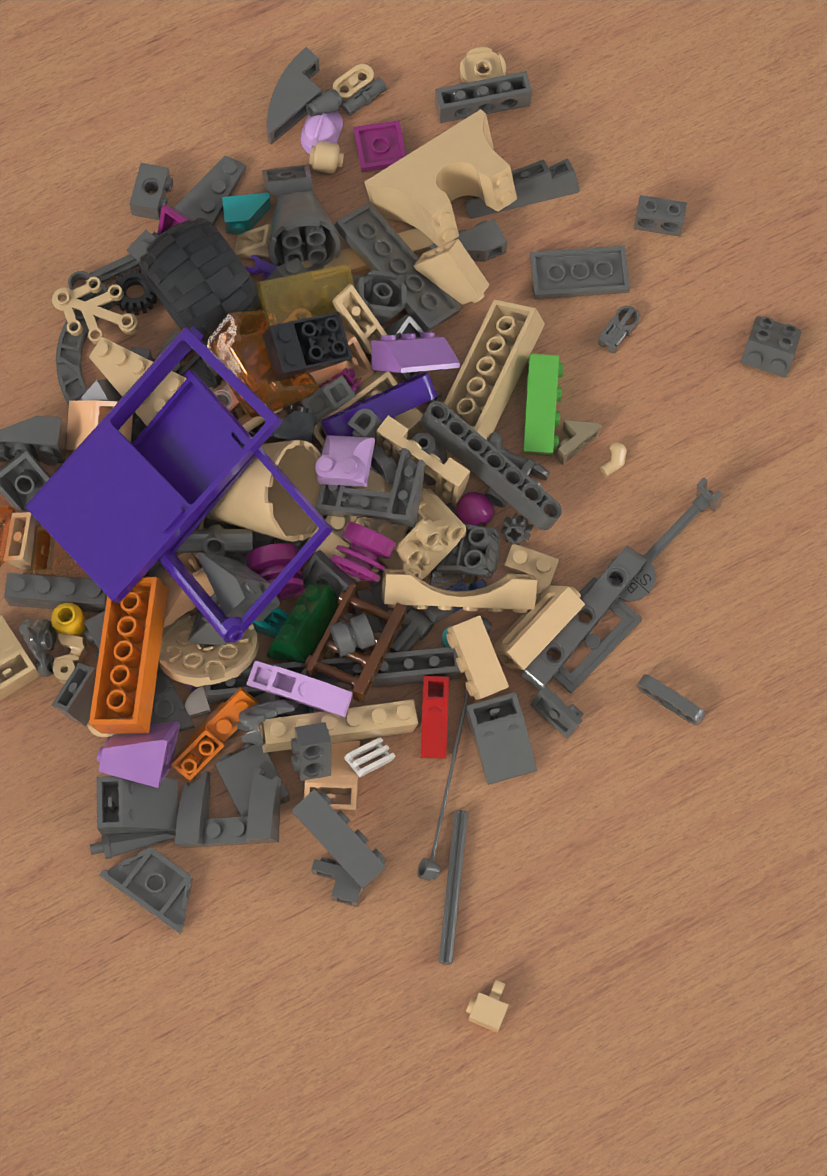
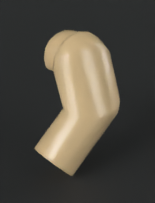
M619 442L611 444V460L600 466V470L605 477H608L624 466L627 453L624 444Z

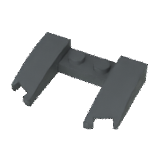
M402 448L391 493L353 489L352 486L321 484L316 509L322 515L343 518L346 515L388 520L391 524L415 527L423 487L425 462L421 459L416 464L409 459L411 452L406 448Z
M255 768L248 816L209 819L210 772L205 771L201 773V779L192 784L184 783L178 809L175 845L182 848L279 842L281 778L275 776L271 780L263 776L265 772L263 769Z

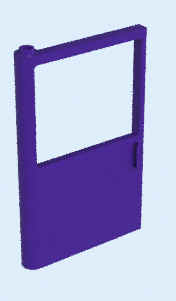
M186 326L25 506L113 602L118 604L283 422L201 340L204 335L194 326L190 329ZM191 348L266 421L264 426L193 504H190L119 431L123 424Z
M188 370L185 374L187 379L132 445L190 504H193L253 437L195 372ZM260 447L160 557L159 562L226 643L237 642L243 637L247 628L330 535L333 528ZM257 457L319 529L242 618L237 616L227 618L176 556V551Z

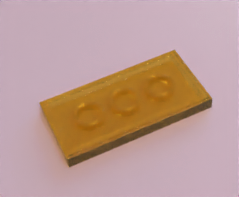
M349 264L257 283L268 328L272 325L337 312L332 300L349 284H352L355 288Z

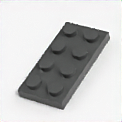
M625 246L530 252L534 299L629 293L630 291Z

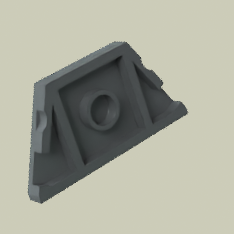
M148 847L139 852L138 855L129 857L121 861V864L109 870H104L99 874L104 880L181 935L193 880L192 876L152 847Z

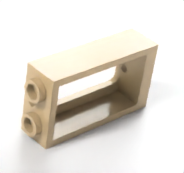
M550 585L536 599L535 610L528 609L527 613H523L493 645L497 658L505 667L525 670L585 605L580 599L581 594L572 586Z

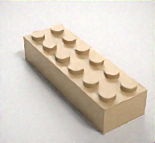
M495 299L444 402L445 405L488 442L545 325L536 308Z

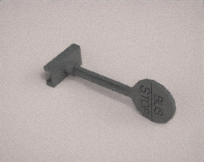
M704 477L697 484V497L692 502L693 505L645 555H641L647 560V563L619 599L633 602L647 596L653 589L656 579L652 562L700 512H704L707 507L715 512L721 506L722 493L718 491L713 496L714 493L711 490H707L708 480ZM617 576L609 578L610 582L614 585L622 583L621 579Z

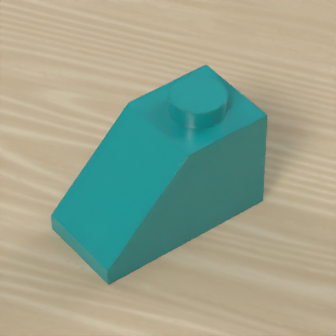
M270 192L222 197L226 234L238 235L252 230L271 209Z

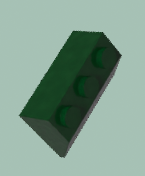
M309 583L274 639L267 653L269 658L305 663L308 656L313 654L340 605L338 603L339 598L329 585Z

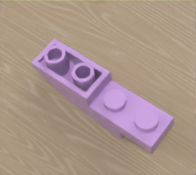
M256 660L246 684L250 687L341 717L346 716L353 696L352 692Z

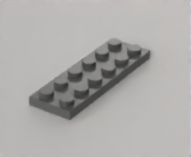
M370 202L335 223L334 226L338 233L371 271L393 273L397 277L396 281L399 284L403 282L407 286V303L404 309L424 332H430L460 312L462 307L453 297L414 268V264L419 259L418 256Z

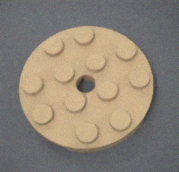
M189 613L183 615L163 630L159 665L162 671L175 681L195 687L217 684L238 677L251 665L258 652L259 642L253 624L247 628L239 641L230 642L227 645L213 646L211 644H191L188 642L196 615L191 617Z

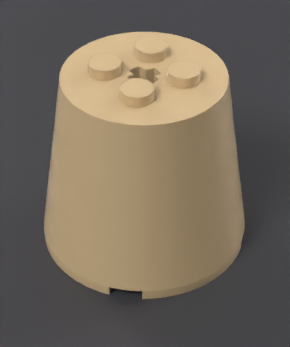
M301 440L262 444L261 448L316 509L321 484L316 481L318 474L315 470V464L321 457L318 449L311 443ZM257 457L209 512L219 522L243 529H251L254 532L290 542L307 539L318 527Z

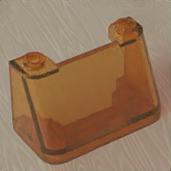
M271 310L229 313L210 335L207 347L273 412L309 398L319 389V385L309 373H301L296 378L276 381L262 336L269 326L279 324ZM229 385L237 400L244 409L245 413L250 417H261V415L238 392H236Z

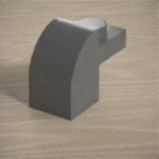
M324 857L321 860L314 859L312 874L335 880L331 895L332 901L357 907L362 891L358 883L341 865H335L336 861Z

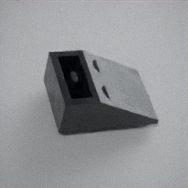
M339 312L272 325L262 335L276 382L300 377L352 359Z

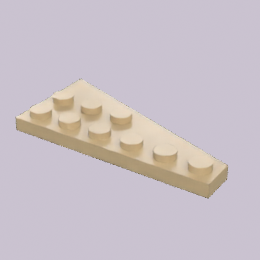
M103 337L100 338L89 356L122 397L153 363ZM171 371L135 412L146 426L187 378Z

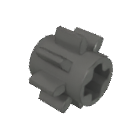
M517 513L514 514L512 519L510 517L505 518L501 533L505 534L506 542L510 541L516 543V545H519L522 539L527 542L531 536L530 532L533 525L529 524L524 516Z

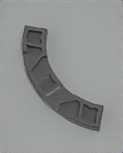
M102 283L103 287L100 292H91L82 301H88L108 292L105 283ZM113 300L100 307L109 310L117 305V303ZM77 309L74 310L76 319L83 326L82 333L79 336L71 335L67 330L68 322L66 320L59 336L56 350L58 381L68 405L69 401H78L88 390L82 375L81 357L89 329L82 311ZM74 325L71 330L76 331L78 325Z

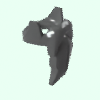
M291 699L259 703L240 711L238 715L239 722L236 724L238 729L247 731L241 735L243 743H253L258 747L264 745L258 723L275 717L278 714L294 711L295 707L291 705Z

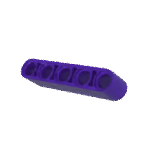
M421 373L321 420L320 423L326 437L327 435L353 437L352 432L354 430L347 423L357 411L370 409L383 423L388 415L391 418L432 400L437 397V393L429 373Z

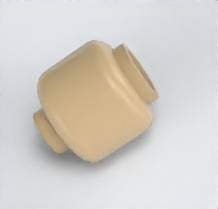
M318 141L316 146L312 145L309 164L312 165L314 171L334 174L337 167H342L344 153H339L340 147L336 143Z

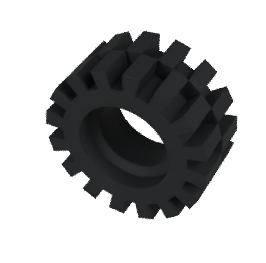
M132 268L128 269V274H125L124 271L121 272V278L117 276L115 279L116 283H113V285H119L124 291L123 298L116 301L122 311L126 309V313L134 311L135 315H139V311L142 310L143 314L147 313V307L151 310L153 308L152 303L156 304L157 295L149 285L144 274L141 273L140 268H136V272H133ZM134 285H140L145 291L139 298H130L126 294L127 289ZM119 290L113 291L114 296L119 294Z

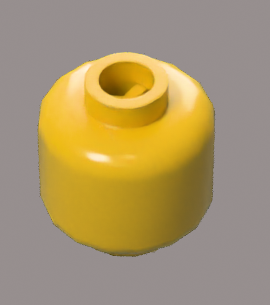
M63 603L58 605L52 612L51 622L57 633L80 636L86 629L84 624L86 617L78 605Z

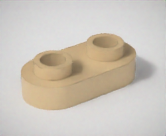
M359 64L334 81L333 89L339 93L342 102L347 101L358 93L360 88H365L374 81L373 69L366 64ZM363 77L366 78V80L361 81L359 80V78Z

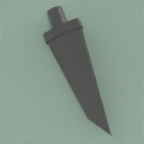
M168 831L102 835L103 842L90 844V850L92 855L104 853L105 859H110L114 856L174 839L176 834Z

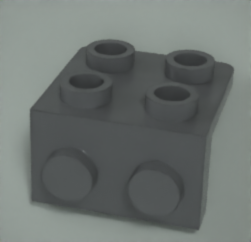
M757 316L740 363L786 378L799 343L801 330L790 324L785 325L776 322L769 317Z

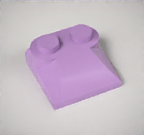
M327 435L322 456L315 464V470L318 474L316 481L319 484L367 487L375 439L370 437Z

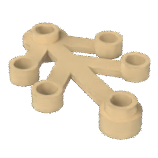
M90 277L85 285L74 290L63 287L56 290L52 296L54 307L59 311H64L68 322V332L73 336H79L83 331V326L76 319L74 308L82 311L89 329L88 337L94 344H97L101 337L104 338V333L99 329L94 316L119 325L122 332L127 335L136 333L139 329V321L133 314L126 313L120 315L100 307L113 300L119 301L123 298L124 291L119 285H111L108 292L88 301L79 300V298L91 292L98 293L102 290L103 285L99 278ZM98 282L97 287L91 288L92 283ZM119 290L118 295H112L113 291ZM66 295L67 299L61 302L60 299ZM127 319H131V323L129 325H124V322ZM74 325H78L76 331L71 330ZM95 333H100L97 339H93Z

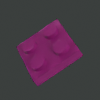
M400 120L354 127L361 173L386 169L406 156Z

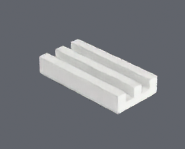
M381 737L349 752L344 757L359 778L388 764L396 757L394 753L389 754L387 752L390 748L387 745L383 746L381 744L383 742ZM376 748L375 751H373V752H371V753H369V754H367V755H365V756H363V757H361V758H359V759H357V760H355V761L353 760L354 758H356V757H358V756H360V755H362V754H364V753H366V752H368V751H370V750ZM379 755L383 757L363 768L359 767V765L366 763Z

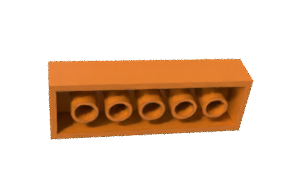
M142 577L119 604L113 602L107 596L89 725L101 734H149L169 589L157 577Z

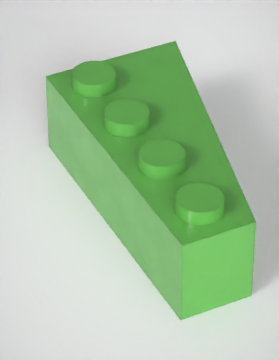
M530 354L527 366L529 372L526 383V420L524 422L523 454L552 456L553 450H558L559 436L554 435L555 426L560 424V411H556V402H561L562 387L557 386L558 377H563V363H559V356Z

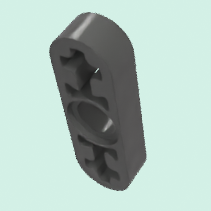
M644 674L636 685L642 693L695 726H699L706 715L700 707L647 674Z

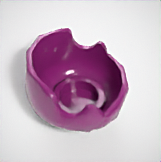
M478 492L466 493L455 507L457 516L463 522L474 526L481 522H484L486 526L495 515L492 501L486 495Z

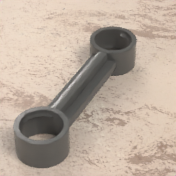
M129 254L89 274L85 271L74 272L69 277L68 285L71 290H74L73 285L76 281L81 279L88 280L90 277H97L103 283L120 275L123 271L127 272L130 268L140 267V263ZM98 282L92 283L91 288L97 286Z

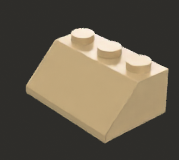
M480 615L447 629L449 633L446 635L448 643L457 652L458 658H456L458 668L461 672H465L468 680L466 682L467 690L471 696L475 697V700L509 687Z

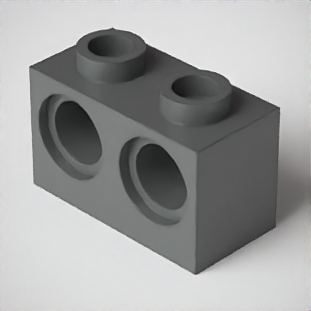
M640 195L634 229L680 237L687 202Z
M326 722L295 727V738L291 739L292 751L295 756H291L293 771H298L301 781L331 776V739Z

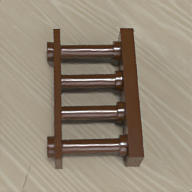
M351 583L347 590L344 589L338 599L340 605L314 655L310 654L304 668H306L308 677L313 678L316 671H319L350 685L351 689H353V699L363 703L406 618V606L397 603L394 610H384L355 597L356 585ZM350 606L380 618L386 624L382 632L372 631L375 647L371 654H364L355 650V652L345 655V657L361 663L362 667H364L361 675L356 676L322 662L328 649L338 653L330 631V625L340 621L349 623V620L344 617Z

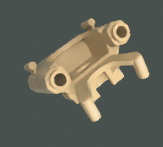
M422 488L416 525L407 536L406 532L411 526L391 524L387 521L381 524L370 520L367 521L363 518L356 520L357 524L369 528L396 543L390 559L377 558L386 569L409 570L421 580L466 535V526L431 489Z

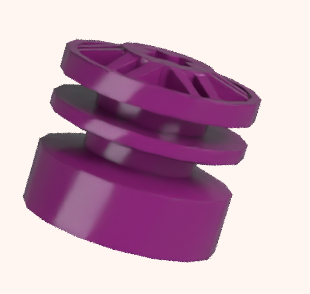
M348 521L342 537L350 543V546L348 548L337 545L335 549L345 556L342 558L332 555L330 561L340 567L342 571L358 579L378 583L381 577L371 570L372 568L380 571L385 570V567L376 560L378 557L390 559L396 543L369 528Z
M286 543L259 547L247 554V567L269 583H272L296 556L298 549L295 545ZM300 570L295 573L277 594L279 601L293 598L304 592L305 585L302 580L303 574Z

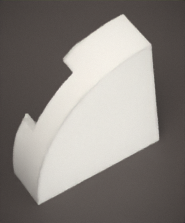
M203 686L194 690L186 700L185 708L190 718L211 712Z

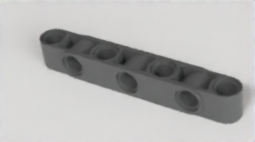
M627 545L584 596L582 601L585 605L527 666L521 677L539 691L544 686H547L642 570L647 560ZM617 576L621 579L622 583L614 585L610 582L609 578ZM585 613L590 616L591 621L583 623L579 620L578 615ZM555 651L559 654L560 659L558 661H551L548 659L547 653Z

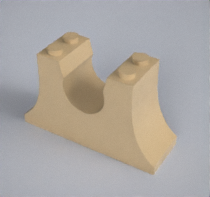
M481 109L364 182L370 203L384 219L402 221L418 228L438 247L459 237L451 201L468 195L481 198L486 206L500 211L517 200L510 165L493 150L494 147L487 116Z

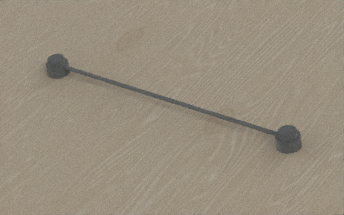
M481 616L489 635L492 624L487 618ZM468 690L466 691L431 858H423L418 866V877L428 881L435 880L440 872V866L436 864L434 857L469 698Z

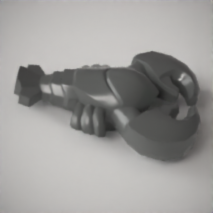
M37 619L32 627L31 620H24V624L19 627V633L23 635L24 641L36 658L38 674L45 677L54 675L53 655L45 654L47 651L54 650L57 635L52 622L47 619Z

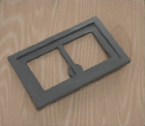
M594 577L579 592L581 600L598 581L597 578ZM619 598L610 609L622 621L601 643L598 635L589 634L585 638V645L587 648L594 650L572 673L562 666L553 677L571 694L642 621V618ZM547 653V657L549 660L556 661L550 654Z

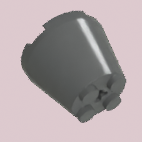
M311 191L294 192L279 196L274 209L268 239V251L272 263L275 266H280L298 258L301 263L307 260L314 263L311 267L306 268L309 273L325 270L324 266L338 257L341 244L338 231L320 201Z

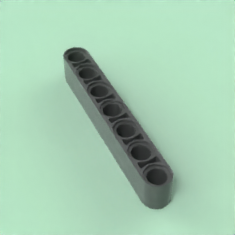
M439 401L430 403L420 421L424 430L534 526L544 531L552 528L562 514L561 505L447 405Z

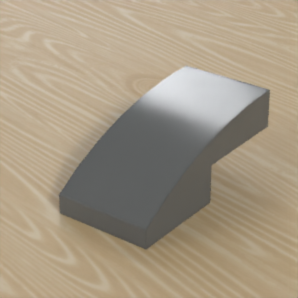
M343 375L301 399V403L305 408H309V414L317 415L316 420H318L333 409L336 410L356 395Z

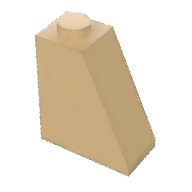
M459 239L424 252L414 264V268L462 305L471 301L473 303L480 301L485 295V290L490 285Z

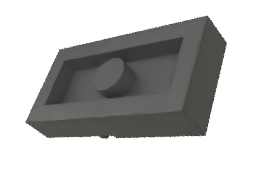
M546 686L538 692L530 704L567 739L582 722L580 718L583 716V713L574 704L567 707Z

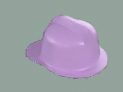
M336 111L312 117L308 115L300 140L302 147L307 153H311L312 145L316 146L318 141L337 144L343 127L341 114Z

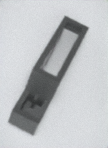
M307 47L284 70L272 94L267 117V137L271 145L308 114L306 105L321 95V89L310 80L311 77L320 71L319 58Z

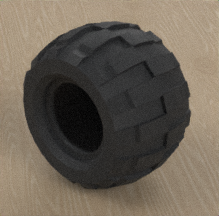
M197 218L193 222L187 220L172 226L157 236L146 248L147 253L140 257L142 273L181 331L185 326L189 329L194 326L204 335L201 340L207 347L209 345L215 347L230 341L243 332L256 318L255 314L262 310V297L249 273L225 238L206 219Z

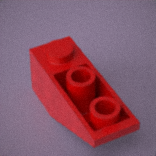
M424 676L421 758L446 759L449 677Z

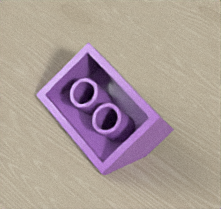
M420 332V337H415V333H403L401 338H396V335H381V340H371L372 370L405 373L460 368V362L445 337L435 336V332Z

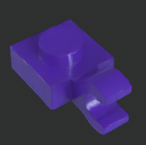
M252 255L251 259L256 262V265L253 268L246 266L245 269L254 276L264 273L262 277L267 280L278 266L264 261L256 255Z

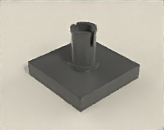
M321 550L313 554L302 573L305 589L309 583L329 585L338 598L344 589L347 590L351 583L356 584L335 563L331 562L330 558Z

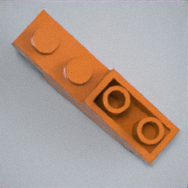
M240 687L226 702L222 701L199 726L173 759L171 766L190 781L225 746V741L238 729L236 723L239 722L238 715L240 711L259 704V702Z

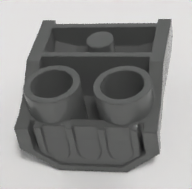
M464 524L466 526V535L460 539L458 544L441 561L437 570L445 574L478 575L491 578L496 571L499 557V532L495 528Z

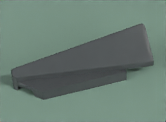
M543 159L512 171L517 200L500 211L486 206L485 202L476 196L466 200L464 203L469 218L473 219L579 193L580 189L575 171L568 159L549 168Z

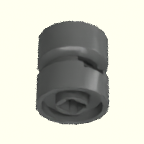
M364 613L351 617L349 623L340 621L330 625L335 646L341 657L355 652L356 647L364 649L375 645L372 629Z

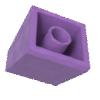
M172 721L150 725L149 734H113L112 737H108L105 746H101L98 751L97 761L100 762L98 772L158 788L172 768L171 762L174 758L181 722Z

